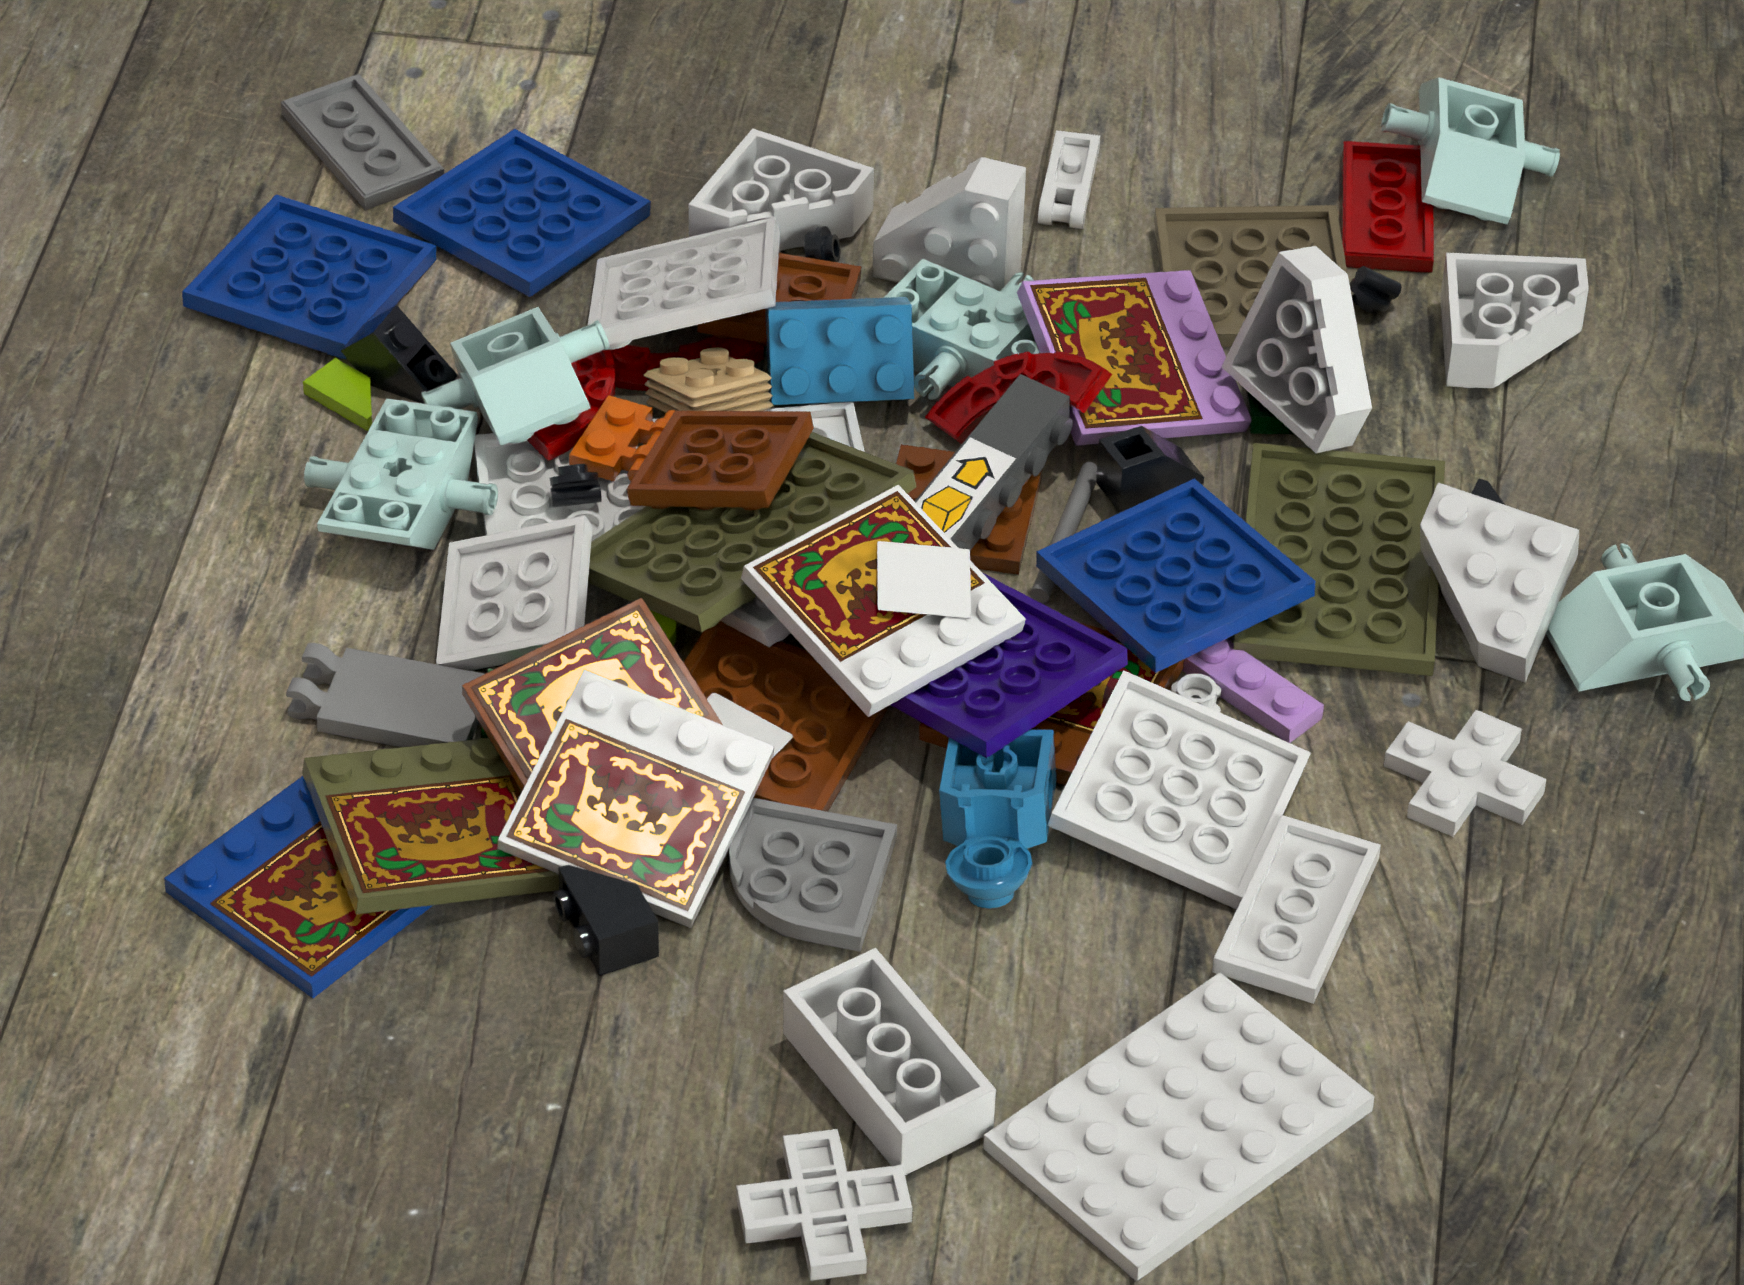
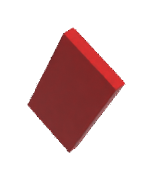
M1344 141L1342 152L1341 238L1346 267L1360 268L1365 266L1369 269L1433 272L1434 211L1433 205L1422 202L1421 149L1419 145Z

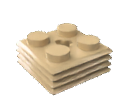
M725 348L704 349L700 352V358L689 361L678 357L667 358L660 361V368L648 370L644 374L649 379L645 383L649 388L645 394L650 397L646 403L665 414L668 410L765 411L773 406L768 401L773 396L768 392L772 386L767 383L772 377L756 369L752 360L730 357L729 351Z

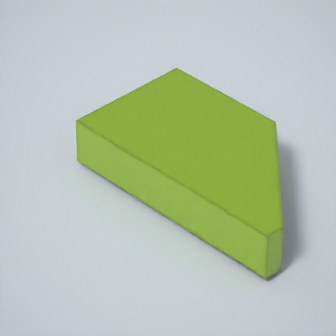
M334 358L303 381L305 395L364 430L369 431L372 425L370 377Z

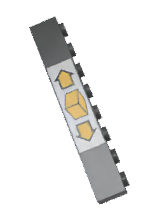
M1020 374L914 501L958 548L971 551L980 538L986 539L992 532L999 514L1006 506L1010 508L1016 503L1025 482L1031 475L1037 476L1041 472L1051 450L1056 444L1062 445L1067 440L1073 425V420L1069 418L1070 396Z

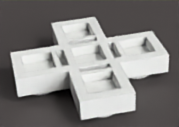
M1475 710L1455 740L1408 721L1385 752L1384 767L1423 783L1409 802L1407 818L1454 837L1473 808L1479 806L1523 825L1543 796L1547 779L1506 762L1520 743L1522 729L1478 710Z
M838 1129L783 1136V1153L789 1179L737 1186V1204L745 1244L801 1236L810 1281L866 1274L867 1258L860 1229L912 1222V1204L903 1166L896 1165L847 1172Z

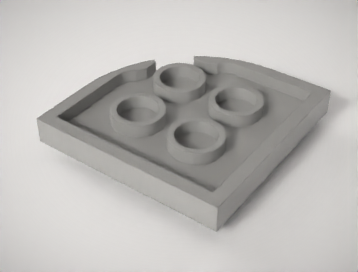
M753 798L729 849V870L733 888L744 907L760 922L775 930L778 934L807 942L861 952L897 840V824Z

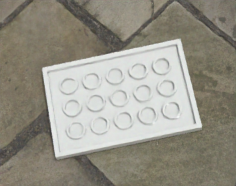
M1219 972L984 1134L983 1149L1137 1282L1373 1111L1374 1096Z

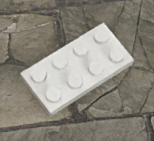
M1281 815L1214 956L1212 972L1216 974L1221 972L1226 977L1314 1004L1379 860L1381 845Z

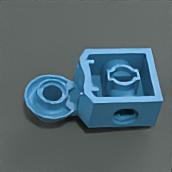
M1029 730L988 758L951 738L948 740L939 788L943 840L957 847L950 852L945 862L946 871L957 888L968 895L971 903L978 907L998 908L1009 903L1015 895L1014 891L1023 885L1031 870L1032 858L1031 853L1027 849L1047 842L1049 826L1047 825L1052 812L1057 780L1053 730Z

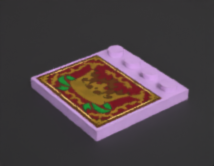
M1191 270L1033 280L1021 283L1017 295L1040 353H1056V351L1075 354L1095 362L1113 374L1085 413L1070 406L1069 418L1073 420L1071 435L1075 445L1099 444V439L1139 426H1143L1163 438L1246 432L1251 423L1250 414L1236 380L1221 367L1226 356Z

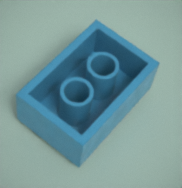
M907 297L776 302L774 307L765 309L767 374L772 377L768 381L772 386L768 392L773 395L770 398V402L773 405L914 399L912 304Z

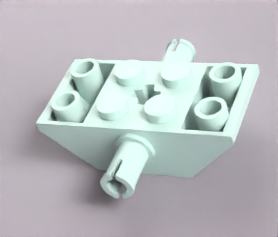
M1438 77L1422 83L1419 89L1420 112L1389 103L1383 114L1381 131L1418 140L1421 149L1422 202L1440 209H1450L1473 215L1481 220H1491L1507 225L1511 218L1522 169H1529L1552 177L1559 163L1560 149L1525 141L1523 100Z
M922 259L884 297H907L912 304L913 370L920 372L914 377V387L921 396L925 397L934 387L928 394V399H936L947 385L953 387L968 375L972 378L981 371L993 366L995 360L1024 352L1040 354L1017 295L1021 283L1019 285L1017 283L1023 278L1024 273L1019 272L1013 275L1010 281L998 291ZM1027 275L1023 281H1033L1034 279Z
M536 307L451 342L455 367L460 378L428 392L424 391L421 395L424 403L428 405L462 409L469 405H473L474 409L478 407L501 446L507 443H520L531 438L540 429L552 424L561 425L569 423L576 419L579 413L591 409L571 363L602 350H608L610 345L599 320L560 337L558 333L554 332L539 307Z
M386 398L358 451L349 463L321 459L316 456H311L309 462L306 463L304 482L307 487L335 490L317 523L318 531L434 550L455 509L492 515L498 501L497 485L468 481L478 421L477 412Z
M1620 544V550L1624 557H1622L1616 545L1609 547L1601 558V562L1607 570L1593 572L1558 602L1546 632L1578 692L1668 674L1682 700H1691L1687 688L1692 693L1694 700L1701 698L1709 690L1710 682L1702 673L1700 667L1744 658V613L1724 580L1686 554L1637 563L1628 545Z

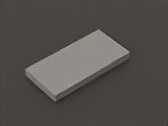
M360 74L280 102L282 116L364 210L419 191L444 174V168Z

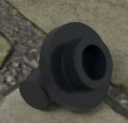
M1365 266L1357 270L1355 278L1349 283L1350 290L1354 293L1352 301L1369 313H1374L1376 309L1386 312L1391 305L1390 302L1399 296L1402 289L1401 283Z
M587 464L558 467L559 476L549 478L552 507L601 502L598 473L588 472Z

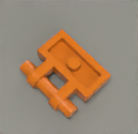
M608 395L570 452L569 465L587 464L588 472H597L598 477L610 481H615L621 470L628 471V479L632 481L675 410H668L663 418L653 422L652 407ZM639 443L646 444V445H641V446H639V447L636 449V447H637V445H638Z

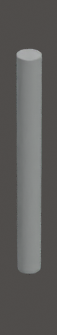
M1086 462L1082 465L1050 545L1076 533L1096 484V464ZM1039 570L1030 597L1040 603H1046L1049 600L1055 583L1041 570Z

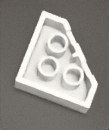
M752 128L689 203V237L772 217L776 218L780 231L779 251L804 246L806 234L808 232H815L816 228L821 226H827L831 234H836L838 239L852 237L873 211L874 168Z
M981 157L970 163L966 170L953 178L948 176L925 189L918 198L909 203L904 201L892 208L873 243V277L899 283L924 259L1000 291L1013 275L1021 272L1026 167Z
M1311 246L1278 253L1221 367L1315 453L1352 446L1372 409L1348 274L1319 248Z
M1446 253L1440 295L1446 386L1495 388L1582 331L1589 289L1586 259Z
M1438 483L1420 523L1422 554L1428 566H1431L1441 586V592L1457 624H1460L1477 665L1526 682L1577 559L1579 530Z

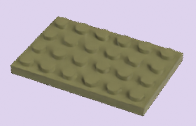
M811 432L768 508L745 510L741 507H715L701 510L696 507L670 506L664 509H654L646 506L591 542L588 583L631 602L642 598L650 610L703 632L717 625L722 618L743 604L755 599V593L741 579L743 568L746 564L897 485L906 493H909L917 487L914 472L903 466Z
M1253 443L1246 523L1316 581L1315 596L1235 634L1233 649L1244 650L1256 659L1433 676L1439 582L1421 551L1420 523L1437 484H1444L1445 461L1335 450L1315 453L1311 448Z

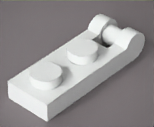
M1056 130L1039 204L1038 224L1052 225L1053 221L1069 223V228H1084L1086 209L1100 149L1099 135Z

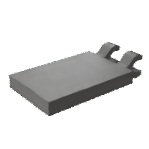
M308 643L302 655V662L308 663L303 678H292L286 692L287 697L293 698L287 711L288 715L296 719L317 720L318 732L397 747H410L473 740L479 721L462 695V685L484 675V673L352 648H346L341 658L322 644ZM329 684L330 687L327 692H324L316 685Z

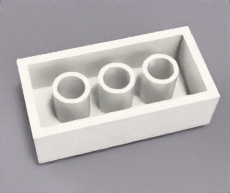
M876 948L784 990L783 1034L891 1166L902 1165L904 1174L907 1175L984 1137V1134L994 1128L996 1089Z

